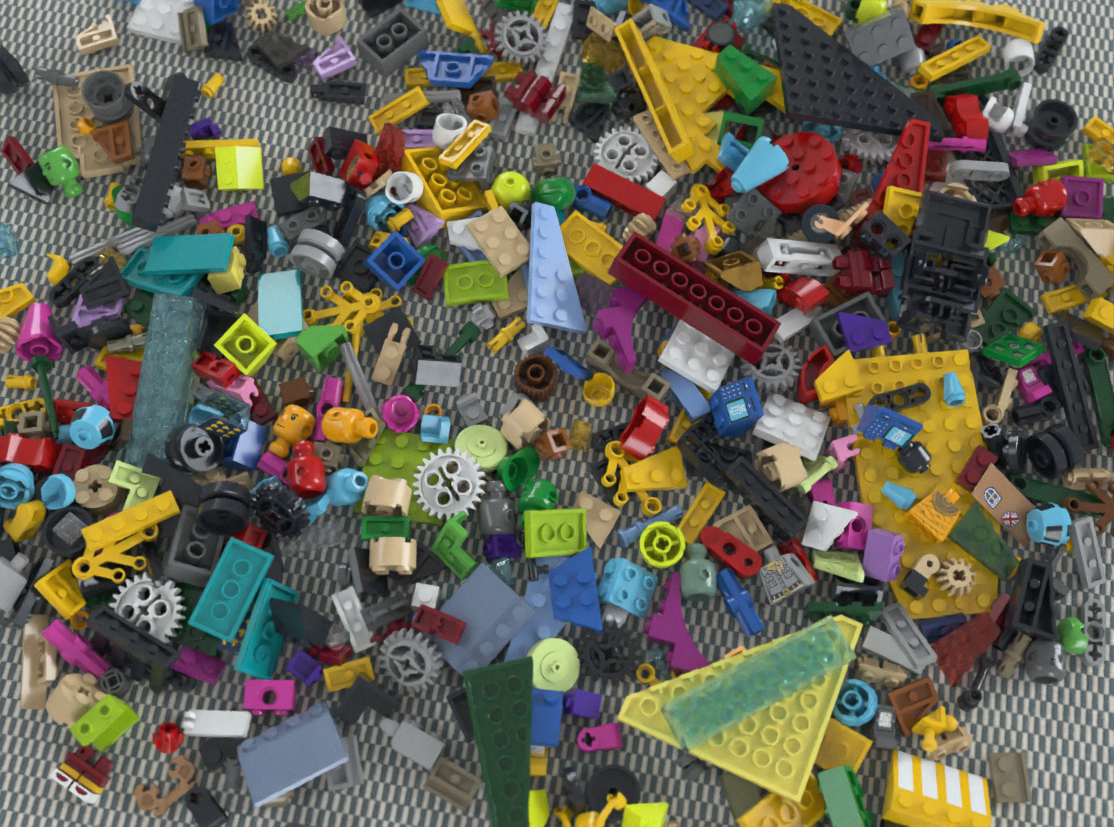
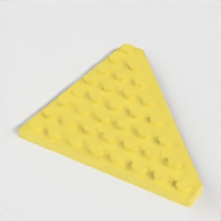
M839 615L825 622L804 628L796 633L775 639L767 644L746 650L738 655L717 661L709 666L688 672L680 677L651 686L638 693L626 696L617 720L793 802L800 803L863 624L846 616Z

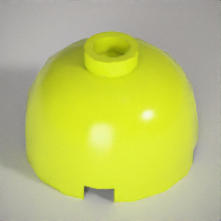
M862 0L855 17L859 19L858 24L889 12L887 11V0Z
M508 171L494 179L491 189L498 207L502 205L507 212L512 201L523 202V200L530 202V185L527 179L520 173Z
M665 521L655 522L648 525L641 535L639 541L640 553L644 561L650 566L658 569L668 568L675 565L682 558L685 550V538L681 530L670 525V523Z

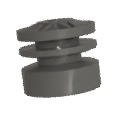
M100 70L93 72L83 82L81 89L82 97L99 122L105 125L116 124L128 120L134 112L135 104L126 98L124 94L126 84L117 73L109 70Z

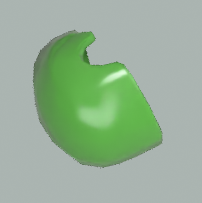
M1076 617L1062 619L1056 627L1057 632H1059V640H1056V642L1064 646L1065 652L1083 654L1087 649L1089 641L1088 636L1081 632V628L1085 625L1080 623Z

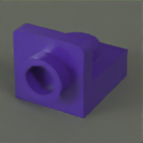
M210 117L191 124L190 135L193 141L207 140L212 136L216 140H221L219 135L222 132L217 123H212Z
M492 534L484 539L482 549L486 561L490 562L498 558L519 557L520 550L515 541L516 534Z

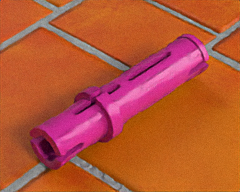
M963 136V138H943L941 143L928 141V150L961 151V153H966V151L985 152L986 139H967L966 136Z

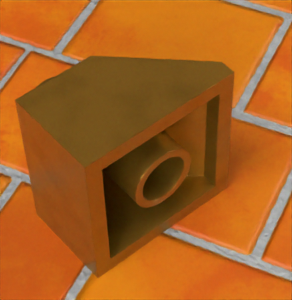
M742 250L703 262L704 267L742 291L750 292L755 290L756 287L763 285L760 261Z

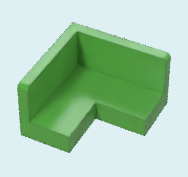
M465 511L460 512L445 523L431 547V550L461 580L471 575L479 566L461 547L469 534L461 526L462 521L467 515Z

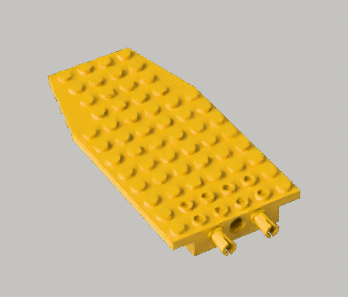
M919 334L911 337L914 354L885 356L884 345L871 348L872 358L853 359L864 390L844 396L848 413L849 435H852L850 427L858 425L860 422L854 408L855 405L863 403L864 408H866L870 399L876 395L918 383L927 385L931 391L929 400L923 405L897 412L923 424L922 429L912 441H920L931 453L930 467L924 473H908L897 460L898 448L891 450L882 446L883 441L866 439L862 437L863 432L856 434L858 440L851 444L852 451L860 449L858 454L853 456L860 501L862 504L873 506L871 530L881 528L894 532L897 535H904L903 542L905 547L900 555V573L895 580L888 581L895 603L900 602L912 620L931 619L961 612L964 615L990 613L991 605L997 599L1001 524L970 492L954 483L975 448L981 445L987 449L980 433L983 425L973 374L970 370L968 349L930 353L927 350L925 334H921V337H919ZM950 372L957 374V378L966 394L964 404L956 407H949L943 401V375ZM917 390L914 395L910 396V400L916 396L923 397V392L919 393ZM894 395V403L899 406L904 405V398L900 395ZM876 401V403H875L874 405H875V406H885V405H888V403H887V401H886V402L883 403V404H878L877 401ZM887 481L913 490L912 493L917 495L909 509L935 490L943 495L950 488L959 494L960 498L953 505L960 510V515L942 542L934 545L902 516L907 510L903 508L901 510L887 496L881 493ZM926 554L936 556L940 563L943 561L948 562V559L954 557L956 561L962 558L964 559V566L970 563L972 566L969 571L976 572V576L971 577V579L977 583L974 586H970V593H963L961 597H957L955 593L953 596H948L947 589L941 591L940 586L943 584L935 582L936 578L941 577L937 573L929 577L924 585L929 591L924 598L918 601L898 586L915 561ZM957 574L953 576L955 581H957L956 579L958 578Z

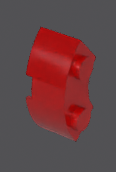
M967 93L945 96L944 112L953 126L955 136L959 138L966 136L967 139H988V118L980 111L978 96Z
M805 275L796 277L784 285L782 289L777 290V298L782 304H785L787 308L791 306L796 307L805 315L824 304L830 294L821 283L814 278L808 280L805 278Z
M827 344L818 348L809 356L798 377L797 396L799 403L803 405L819 399L814 381L835 362Z
M647 394L634 408L633 416L620 436V449L639 461L643 460L647 455L650 456L656 448L655 444L663 428L667 426L670 420L668 417L669 407Z
M8 433L6 436L0 437V466L9 463H19L26 467L34 468V472H53L62 445L55 443V440L51 438L28 439L23 438L19 434Z

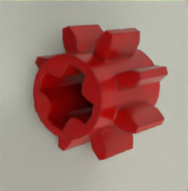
M845 153L844 158L839 159L843 169L857 174L861 173L863 162L858 160L859 155Z
M164 723L157 728V733H152V744H155L156 750L164 754L175 752L179 749V744L184 743V732H181L180 726L177 727L174 723Z

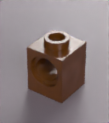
M304 376L279 384L285 406L294 404L304 407L313 404L311 396L315 395L312 383H307Z

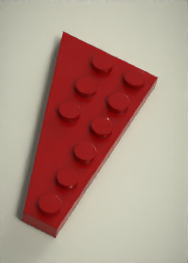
M915 119L907 121L858 232L880 210L883 212L887 187L894 186L922 193L931 122ZM916 219L911 227V231L917 228L915 226ZM871 228L874 234H879L876 228Z

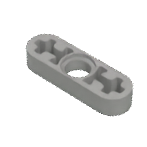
M958 160L950 165L951 177L954 179L1003 181L1010 176L1008 164L1004 162Z
M139 175L129 177L117 195L115 201L117 209L123 212L134 211L144 177Z
M1090 599L1080 607V623L1085 625L1081 628V632L1088 636V643L1090 644L1087 645L1084 653L1080 654V658L1085 665L1095 667L1102 664L1106 658V610L1100 600ZM1092 605L1093 609L1097 610V613L1093 614V612L1088 609ZM1089 626L1096 628L1098 631L1097 639H1093L1088 635L1087 629ZM1092 650L1093 654L1097 655V658L1094 660L1088 655Z

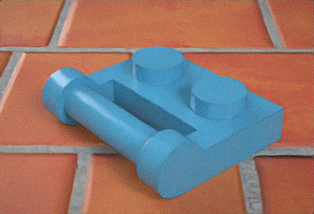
M728 132L722 139L717 159L735 172L750 150L737 141L732 133Z

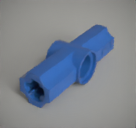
M574 184L576 195L572 203L573 207L580 212L587 211L602 220L607 219L613 204L591 193L589 187Z
M731 567L716 574L717 587L724 597L725 607L729 614L736 618L746 638L763 631L765 627L753 608V600L748 591L741 587Z

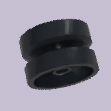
M0 44V91L5 97H9L15 93V87L10 79L19 87H24L30 83V80L16 58Z
M1047 99L1040 102L1025 123L1028 126V130L1024 134L1026 140L1035 149H1043L1047 152L1061 149L1077 127V113L1072 106L1058 99Z
M204 422L184 424L176 427L169 433L165 442V454L168 462L176 470L182 473L207 472L215 469L222 462L225 455L224 438L198 428Z
M1061 423L1053 424L1044 431L1032 434L1026 439L1027 455L1031 464L1042 477L1048 480H1054L1066 472L1079 468L1083 464L1084 453L1080 441L1072 430Z
M231 481L207 483L201 487L199 492V507L196 515L197 525L202 530L216 535H234L246 530L250 518V491L245 486Z
M77 506L57 509L47 518L43 525L42 537L44 543L60 558L64 560L69 559L73 562L74 559L83 557L87 546L81 529L98 521L86 510ZM74 524V528L72 530L70 538L68 537L69 532L66 529L62 531L59 530L66 526Z
M606 765L599 768L591 776L586 788V801L592 812L601 814L608 803L607 796L612 788L617 790L616 795L618 792H621L627 800L626 805L639 804L641 798L640 785L637 777L628 768L621 765ZM625 806L620 810H616L613 807L605 821H621Z

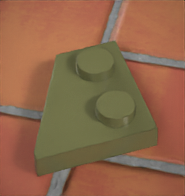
M373 406L364 415L365 418H373L377 422V434L370 439L362 437L355 444L346 443L356 464L360 467L365 466L386 426L380 412Z

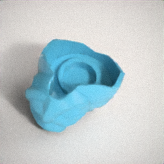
M54 474L48 477L49 479L41 488L42 501L48 510H56L70 505L76 497V488L73 481L64 474Z

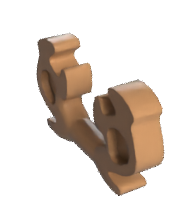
M184 755L174 757L171 763L178 765L174 771L169 769L168 773L171 778L175 780L180 779L178 787L166 797L158 798L160 790L155 784H150L149 791H145L146 784H140L133 793L136 796L138 807L145 811L157 809L154 815H163L173 802L186 794L189 789L197 787L198 782L194 781L191 783L197 771L196 766L188 761Z

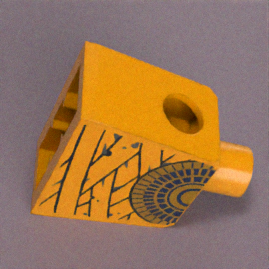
M950 488L943 495L935 490L902 516L934 545H937L945 539L960 515V510L953 505L960 496Z

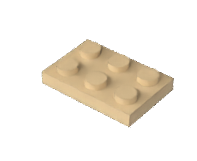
M502 205L466 224V229L500 278L529 262L530 245Z

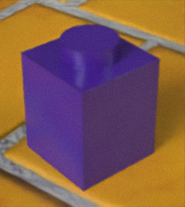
M579 689L567 690L562 702L563 714L585 720L599 719L602 695Z

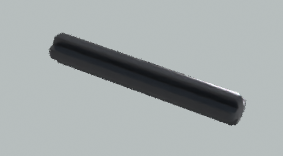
M144 540L141 544L151 582L154 588L159 589L160 586H165L166 579L157 546L154 540Z

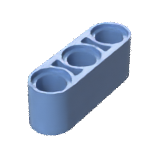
M669 367L657 373L658 376L671 383L668 395L680 411L685 409L684 415L687 414L691 423L711 412L708 402L692 381Z

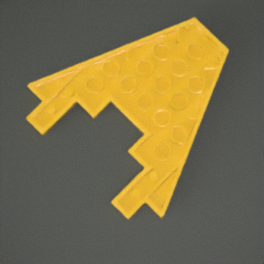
M656 36L651 37L646 42V45L696 153L684 160L691 170L690 173L694 175L705 164L718 173L723 168L728 169L726 165L717 159L720 146L706 137L717 127V122L704 114L726 94L733 98L735 97L730 89L727 90L714 72L718 53ZM627 59V64H628L630 70L632 71V68H631V66H630V64H629V62H628V59ZM762 66L777 77L774 92L766 101L786 114L780 71Z

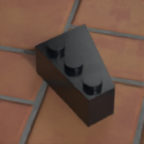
M1029 557L1019 561L1003 627L1043 640H1059L1055 618L1057 617V611L1054 608L1053 595H1055L1052 564Z

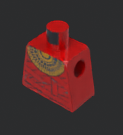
M355 139L338 172L339 175L348 183L366 189L378 167L374 147Z

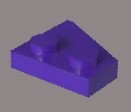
M839 312L836 315L847 350H850L851 353L887 345L892 342L886 321Z

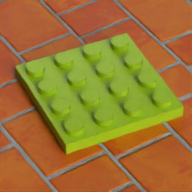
M384 429L365 466H363L362 472L367 476L368 481L374 475L390 480L395 478L406 480L407 486L412 490L407 515L410 522L443 527L444 518L439 520L438 513L434 517L430 516V510L426 512L422 510L425 503L421 505L417 503L421 496L413 494L419 488L414 487L412 483L419 481V479L414 477V474L421 473L417 468L418 465L423 467L426 465L423 462V458L430 461L431 452L438 456V449L446 453L448 447L454 453L455 440L448 439V444L421 441L419 434L397 433ZM440 467L439 471L448 483L447 487L450 489L452 481L447 478L443 468ZM438 475L430 479V486L438 483ZM449 494L442 496L441 505L447 504ZM364 496L356 502L354 513L363 514L361 509Z

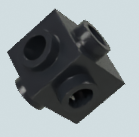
M623 90L611 99L612 112L619 119L630 121L633 120V116L645 111L639 91Z
M523 200V202L512 201L507 211V214L520 232L531 229L533 204L526 200Z

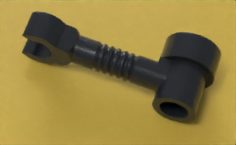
M987 652L979 657V669L971 688L957 697L959 708L965 712L975 709L982 700V693L980 692L989 670L997 663V658H994L991 663L986 661L985 656Z

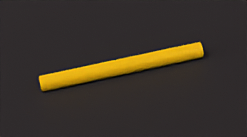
M364 321L358 326V331L352 335L351 345L357 358ZM348 368L346 370L341 399L343 403H350L353 379Z

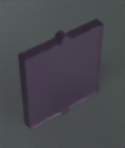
M586 271L583 272L579 284L575 285L581 308L595 316L598 310L606 309L610 306L609 299L616 288Z

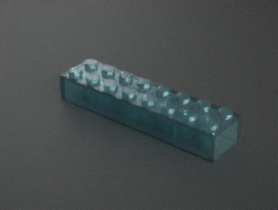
M154 294L132 416L133 423L124 460L126 464L143 469L147 453H152L165 463L171 465L165 454V442L169 433L176 427L184 425L186 420L188 399L194 373L190 365L196 360V344L205 305L198 298Z
M830 615L667 702L660 710L684 754L848 665L857 657Z

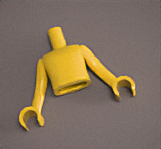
M618 792L616 798L609 794L607 796L608 803L600 815L596 812L580 814L577 816L575 827H604L605 820L612 808L614 807L616 810L622 809L626 805L627 800L621 792ZM564 805L563 810L559 807L554 808L553 813L562 822L563 827H572L570 819L573 813L567 805Z

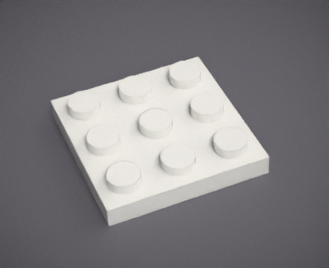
M141 0L133 13L127 29L130 33L182 45L177 13H183L184 10L193 7L194 0Z
M680 319L658 361L714 394L735 354Z
M770 391L762 409L764 415L757 421L752 434L774 444L786 442L791 446L796 445L801 451V456L815 461L831 417Z

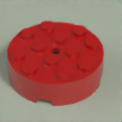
M797 132L784 135L773 142L771 145L775 146L777 144L787 156L789 164L786 166L789 168L758 186L762 196L779 209L782 215L786 216L788 213H799L800 216H803L814 205L828 204L839 190L840 177L843 175L842 166L833 145L825 137L812 132Z

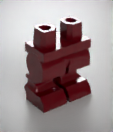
M532 70L528 74L519 71L514 79L515 84L519 85L518 89L511 85L508 86L505 90V98L513 102L514 109L530 114L532 118H536L540 123L547 125L566 98V85L558 84L553 89L547 77L536 74Z
M849 250L845 255L836 256L832 260L833 269L842 270L843 275H838L835 278V286L837 289H844L846 294H864L869 291L870 294L873 293L879 296L887 295L895 288L893 271L890 269L892 267L891 261L887 263L885 260L879 259L876 254L870 257L868 250Z

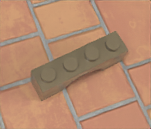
M1062 217L1034 238L1043 249L1063 251L1064 255L1070 257L1075 262L1079 270V279L1076 287L1089 302L1114 284L1113 273L1100 262L1098 256L1085 245L1083 239L1077 236Z
M599 337L586 353L585 364L599 373H607L613 378L614 383L641 400L649 394L658 401L663 402L669 394L671 383L653 372L645 373L633 368L631 373L624 374L621 366L617 365L616 354L613 348H610L609 344Z

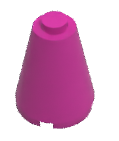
M35 303L29 306L16 343L17 355L27 362H30L37 355H45L52 361L57 360L61 356L62 343L57 338L47 318L50 315L53 316L52 310L44 303Z

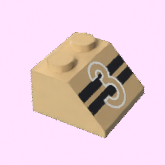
M1066 218L1065 222L1071 226V229L1077 236L1083 239L1085 245L1095 252L1097 256L1107 258L1110 255H1114L1113 223L1108 220Z

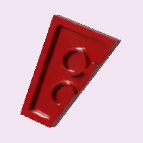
M105 355L111 419L113 422L120 423L123 419L127 418L133 420L132 425H135L150 370V363Z

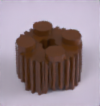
M539 352L533 354V356L528 355V358L524 357V360L518 361L514 369V383L517 393L528 396L533 402L535 400L542 403L547 401L557 388L558 371L555 363H552V360H549L547 355L544 356V353L540 355Z

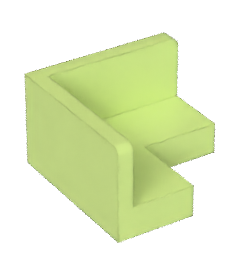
M117 460L108 483L130 490L122 510L124 511L152 499L161 477L142 473L141 468Z

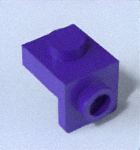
M300 648L285 666L286 670L302 680L306 686H309L311 682L315 684L323 674L321 671L322 664Z

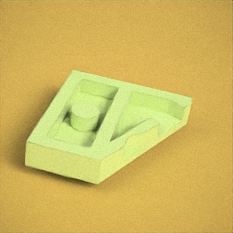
M812 549L811 559L814 568L863 583L865 574L858 553Z

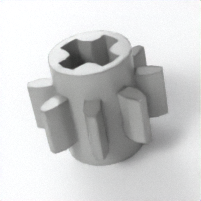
M479 302L472 307L473 314L470 315V318L475 326L487 330L494 325L493 321L496 314L489 304L484 306Z

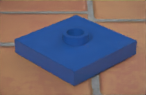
M550 346L544 351L567 374L570 373L577 379L589 380L592 376V372L562 349Z

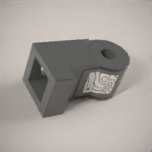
M878 704L875 715L868 722L867 738L873 741L869 749L881 751L897 749V739H894L896 715L893 706Z

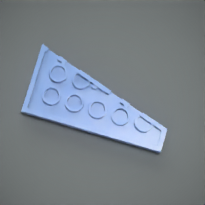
M535 202L532 205L527 323L584 335L588 331L555 207Z
M572 556L537 557L536 564L541 567L548 564L549 568H546V570L551 571L572 558ZM541 573L538 575V581L529 582L524 600L535 612L511 638L504 662L526 657L535 643L545 638H556L567 622L556 620L553 617L548 574ZM595 573L596 581L599 579L600 576L597 573Z

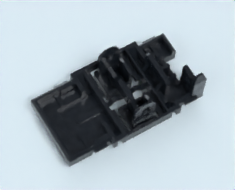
M927 189L922 191L915 223L917 228L910 232L912 239L907 246L899 288L902 294L898 295L897 298L901 300L897 317L899 318L896 324L897 328L916 333L920 330L922 323H927L942 328L940 339L960 343L967 342L972 322L970 320L971 317L977 315L981 290L989 276V267L986 265L989 248L984 247L987 241V229L992 205ZM939 253H942V266L935 267L936 259L929 258L928 255L938 257ZM947 255L952 256L951 261L975 266L977 268L974 269L958 264H951L947 266ZM933 275L939 276V284L936 291H932V287H928L934 282Z

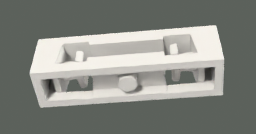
M766 238L757 251L762 268L766 272L833 277L840 272V270H834L832 266V260L836 256L842 255L836 244ZM776 261H778V264H782L783 261H787L784 264V266L774 265Z

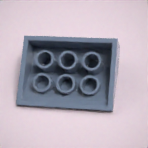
M481 563L439 610L467 623L458 646L435 636L437 632L433 636L423 632V638L426 639L431 636L432 638L429 643L431 645L437 643L438 646L435 650L442 652L441 656L463 676V671L487 666L533 615L535 610L485 564Z
M326 701L313 705L308 711L300 715H294L288 718L286 722L276 727H270L264 733L254 738H248L237 746L238 758L255 808L348 761L338 723L332 717L333 714Z

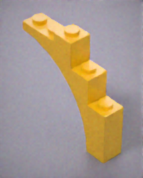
M913 0L908 16L909 19L920 24H956L979 27L1016 36L1032 43L1040 42L1046 24L1020 13L1019 9L1007 4L987 5L977 0Z

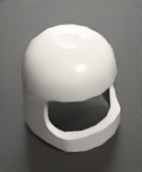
M1022 38L1013 39L1006 44L1003 51L1005 70L1008 69L1007 64L1009 61L1018 62L1030 57L1029 67L1018 71L1021 77L1028 75L1035 65L1032 44Z
M992 96L983 111V115L988 118V131L1003 134L1011 126L1014 120V112L1011 108L998 104L997 98Z
M450 113L437 116L432 133L434 144L438 148L446 150L459 135L465 132L467 126L466 119ZM458 121L461 123L462 128L454 130L453 125Z
M395 172L387 181L385 194L391 202L396 204L415 202L423 194V182L415 173ZM391 187H395L401 201L393 197Z

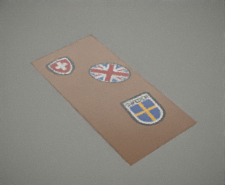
M991 463L971 494L1026 548L1031 540L1026 529V519L1028 513L1035 509V507Z

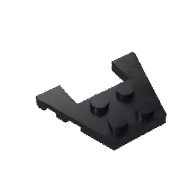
M147 453L142 473L165 479L161 494L171 490L180 511H182L184 504L198 508L199 492L203 486L182 474L168 463H165L156 455ZM181 513L156 524L159 529L157 538L173 537ZM146 530L145 535H153L154 530ZM134 533V534H132V535H130V536H128V537H126V538H123V540H126L127 538H129V537L135 535L136 533Z

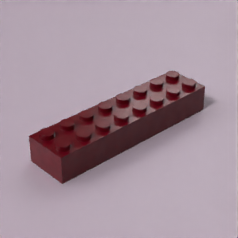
M635 231L614 258L608 274L753 366L763 355L782 324Z

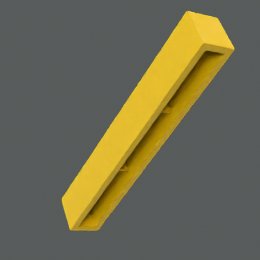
M630 18L615 27L614 30L667 150L676 163L679 164L696 153L637 25Z

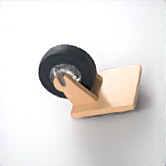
M865 202L847 222L840 221L837 212L832 207L824 204L814 205L802 217V232L806 238L815 243H824L831 239L836 241L838 238L843 240L852 230L851 225L854 222L858 224L868 213L866 209L869 205Z

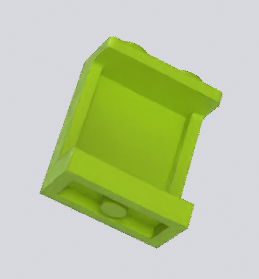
M107 694L72 725L69 730L83 746L87 747L92 742L101 753H104L141 718L126 701Z

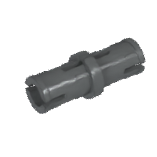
M38 66L35 70L36 79L51 82L55 86L63 85L77 89L79 85V78L77 76L62 73L61 70L55 69L54 71Z

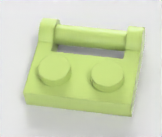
M819 454L815 461L804 457L802 463L808 477L801 484L794 486V488H796V491L806 494L811 490V486L829 470L833 471L838 466V462L832 456L824 457Z

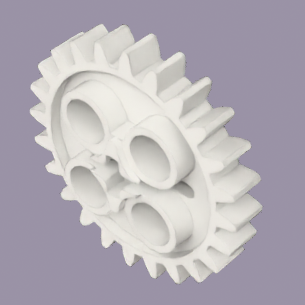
M620 126L618 132L614 128H612V134L605 132L604 138L599 137V143L595 144L593 153L594 164L606 168L632 182H636L638 185H640L641 179L647 182L648 176H653L659 161L643 135L638 133V128L633 132L630 126H628L627 131H624L622 126Z
M844 127L840 136L842 139L841 145H845L844 151L850 150L849 154L859 155L858 160L862 158L864 164L867 160H870L872 165L877 160L880 164L883 163V159L889 162L901 137L863 130L859 133H849Z
M450 447L447 448L446 453L438 449V456L431 452V460L423 458V462L426 465L424 467L417 466L421 473L414 474V477L419 479V481L412 483V485L419 488V490L413 494L421 496L417 503L419 505L425 503L422 510L425 512L430 510L429 515L432 517L438 513L439 520H443L445 515L447 520H449L453 515L456 516L462 511H465L467 516H469V508L476 510L474 502H482L478 495L485 494V491L480 489V486L487 485L485 481L480 480V478L485 476L484 472H478L482 467L481 464L474 465L476 458L473 456L468 459L469 453L467 451L461 455L459 448H456L454 453ZM452 464H458L457 472L454 474H450V466ZM440 467L443 468L447 478L452 481L451 485L459 495L460 501L456 500L452 490L447 487L448 483L441 475ZM438 475V483L430 486V479ZM465 482L469 483V490L461 493L460 486ZM449 494L450 501L445 505H441L442 496Z
M143 573V577L134 575V581L126 579L127 587H118L121 594H113L117 602L110 603L109 606L115 608L114 612L133 624L136 623V626L144 631L146 624L149 622L151 629L148 633L163 643H169L168 635L176 637L177 634L174 629L182 628V625L178 623L179 619L186 618L180 614V611L187 609V607L180 605V602L184 601L185 597L177 596L181 592V588H174L176 582L168 581L167 577H165V586H160L159 589L154 588L149 573ZM149 589L150 596L145 600L144 594ZM164 604H166L167 610L165 614L162 615L160 611L161 607ZM133 607L134 615L129 618V610Z

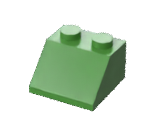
M310 326L307 330L301 331L297 339H295L302 357L319 374L342 355L339 349L340 345L350 342L344 326Z

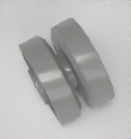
M315 229L302 230L297 240L298 245L294 246L289 259L291 263L313 277L320 279L332 278L337 267L336 263L340 261L343 255V246L324 232Z

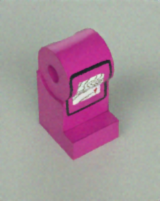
M1027 363L1021 368H1014V370L1018 371L1016 379H1018L1016 388L1026 404L1041 401L1053 392L1048 385L1045 386L1032 364Z

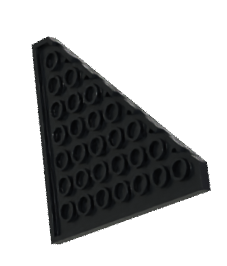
M784 3L772 4L771 16L787 119L901 136L907 121L915 119L931 122L929 141L942 142L944 133L940 121L793 6Z

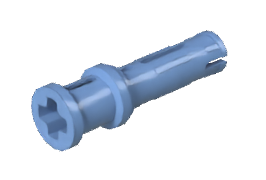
M676 504L642 522L635 521L632 526L624 530L618 529L616 533L622 546L627 548L630 543L641 538L648 525L664 521L671 523L684 517L680 506Z

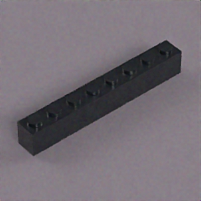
M177 74L174 75L133 212L132 226L155 233L157 232L158 225L163 227L166 214H163L162 211L164 207L168 208L171 196L167 195L168 190L174 189L176 178L173 177L174 171H179L182 160H179L178 156L179 154H184L186 142H183L184 136L189 137L192 126L188 124L189 119H194L197 108L193 107L194 102H199L201 91L198 90V81Z

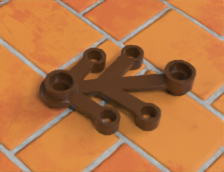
M1092 478L1086 482L1085 488L1088 492L1093 493L1103 504L1080 502L1075 497H1068L1060 503V508H1066L1070 516H1074L1079 511L1104 513L1097 522H1094V526L1099 529V532H1096V536L1104 533L1105 527L1114 519V500L1102 489L1101 481L1097 478ZM1114 481L1107 486L1109 493L1114 495ZM1091 482L1096 485V489L1091 486ZM1070 502L1074 504L1075 509L1070 506ZM1112 526L1111 529H1110V533H1111V535H1112L1113 537H1114V526Z

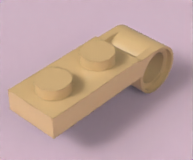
M1009 368L1002 375L1003 384L998 388L994 404L988 405L980 413L983 426H987L989 423L998 424L1003 419L1005 410H1009L1013 398L1010 397L1011 392L1016 389L1018 379H1016L1017 370ZM986 415H990L993 421L989 420Z

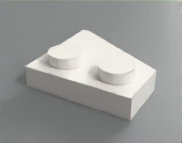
M477 218L448 221L447 228L450 244L459 247L464 246L473 251L476 249L481 250L466 229V224Z
M813 501L802 545L827 551L833 544V540L841 535L845 530L844 527L852 518L855 519L858 512Z

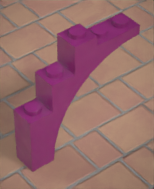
M627 285L626 287L614 289L612 297L609 299L610 308L598 310L593 320L594 331L598 332L601 340L608 339L610 348H613L616 354L617 365L621 366L624 374L631 373L637 361L631 337L633 319L640 309L650 301Z
M673 572L670 579L666 578L663 591L667 593L665 600H661L658 613L661 615L654 613L651 620L647 619L643 633H647L645 641L672 648L668 649L665 663H669L667 670L683 675L711 664L695 646L686 628L681 611V574Z

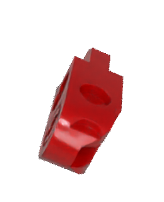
M708 526L701 531L699 540L701 544L706 546L707 553L726 569L731 567L735 576L740 579H750L760 571L762 559L754 549L730 533L723 532L716 526ZM723 547H730L734 554H725ZM744 560H746L747 562H749V563L752 564V565H751V566H745Z

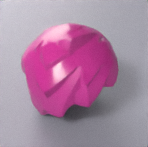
M406 395L393 396L381 406L383 420L386 426L394 432H407L418 422V408L411 398Z

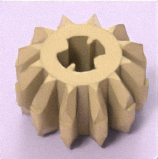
M258 0V4L250 1L251 7L246 6L245 11L247 13L244 14V19L249 20L247 26L254 25V32L261 28V34H264V28L269 32L272 31L271 25L276 26L277 22L274 19L278 18V14L274 13L275 6L268 7V0L265 1V4H262V0ZM260 13L264 14L262 20L258 19V14L260 15Z
M645 213L638 214L625 228L622 234L623 240L627 242L634 231L649 240L656 230V223L649 215L647 216Z
M7 316L0 319V353L2 354L9 352L19 337L22 324Z
M954 557L948 559V562H941V568L936 572L941 577L936 578L935 582L943 584L940 586V590L947 589L948 596H953L954 593L957 597L963 596V593L968 594L971 592L970 586H974L977 583L971 579V577L976 576V572L969 571L972 564L969 563L964 566V559L962 558L956 561ZM955 574H957L958 578L956 579L957 581H955L953 578Z

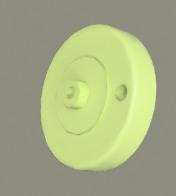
M473 425L465 428L458 434L455 440L454 452L456 448L461 450V455L467 451L469 453L468 459L473 456L476 458L474 465L481 464L482 467L478 472L488 473L496 470L500 460L507 456L508 444L506 438L497 429L487 425Z
M553 637L542 639L531 647L526 656H533L534 660L533 688L563 691L565 693L574 686L579 677L580 659L577 658L578 653L573 645L566 640Z

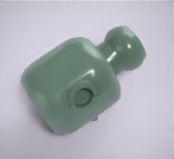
M700 543L690 544L686 549V555L689 560L683 562L679 569V574H681L680 593L688 601H707L712 599L717 592L716 567L713 562L705 559L707 556L705 545Z

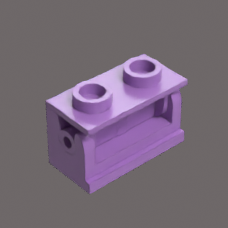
M881 528L868 530L862 565L865 576L884 582L895 580L901 570L899 564L900 555L905 547L903 534L897 535L894 532Z

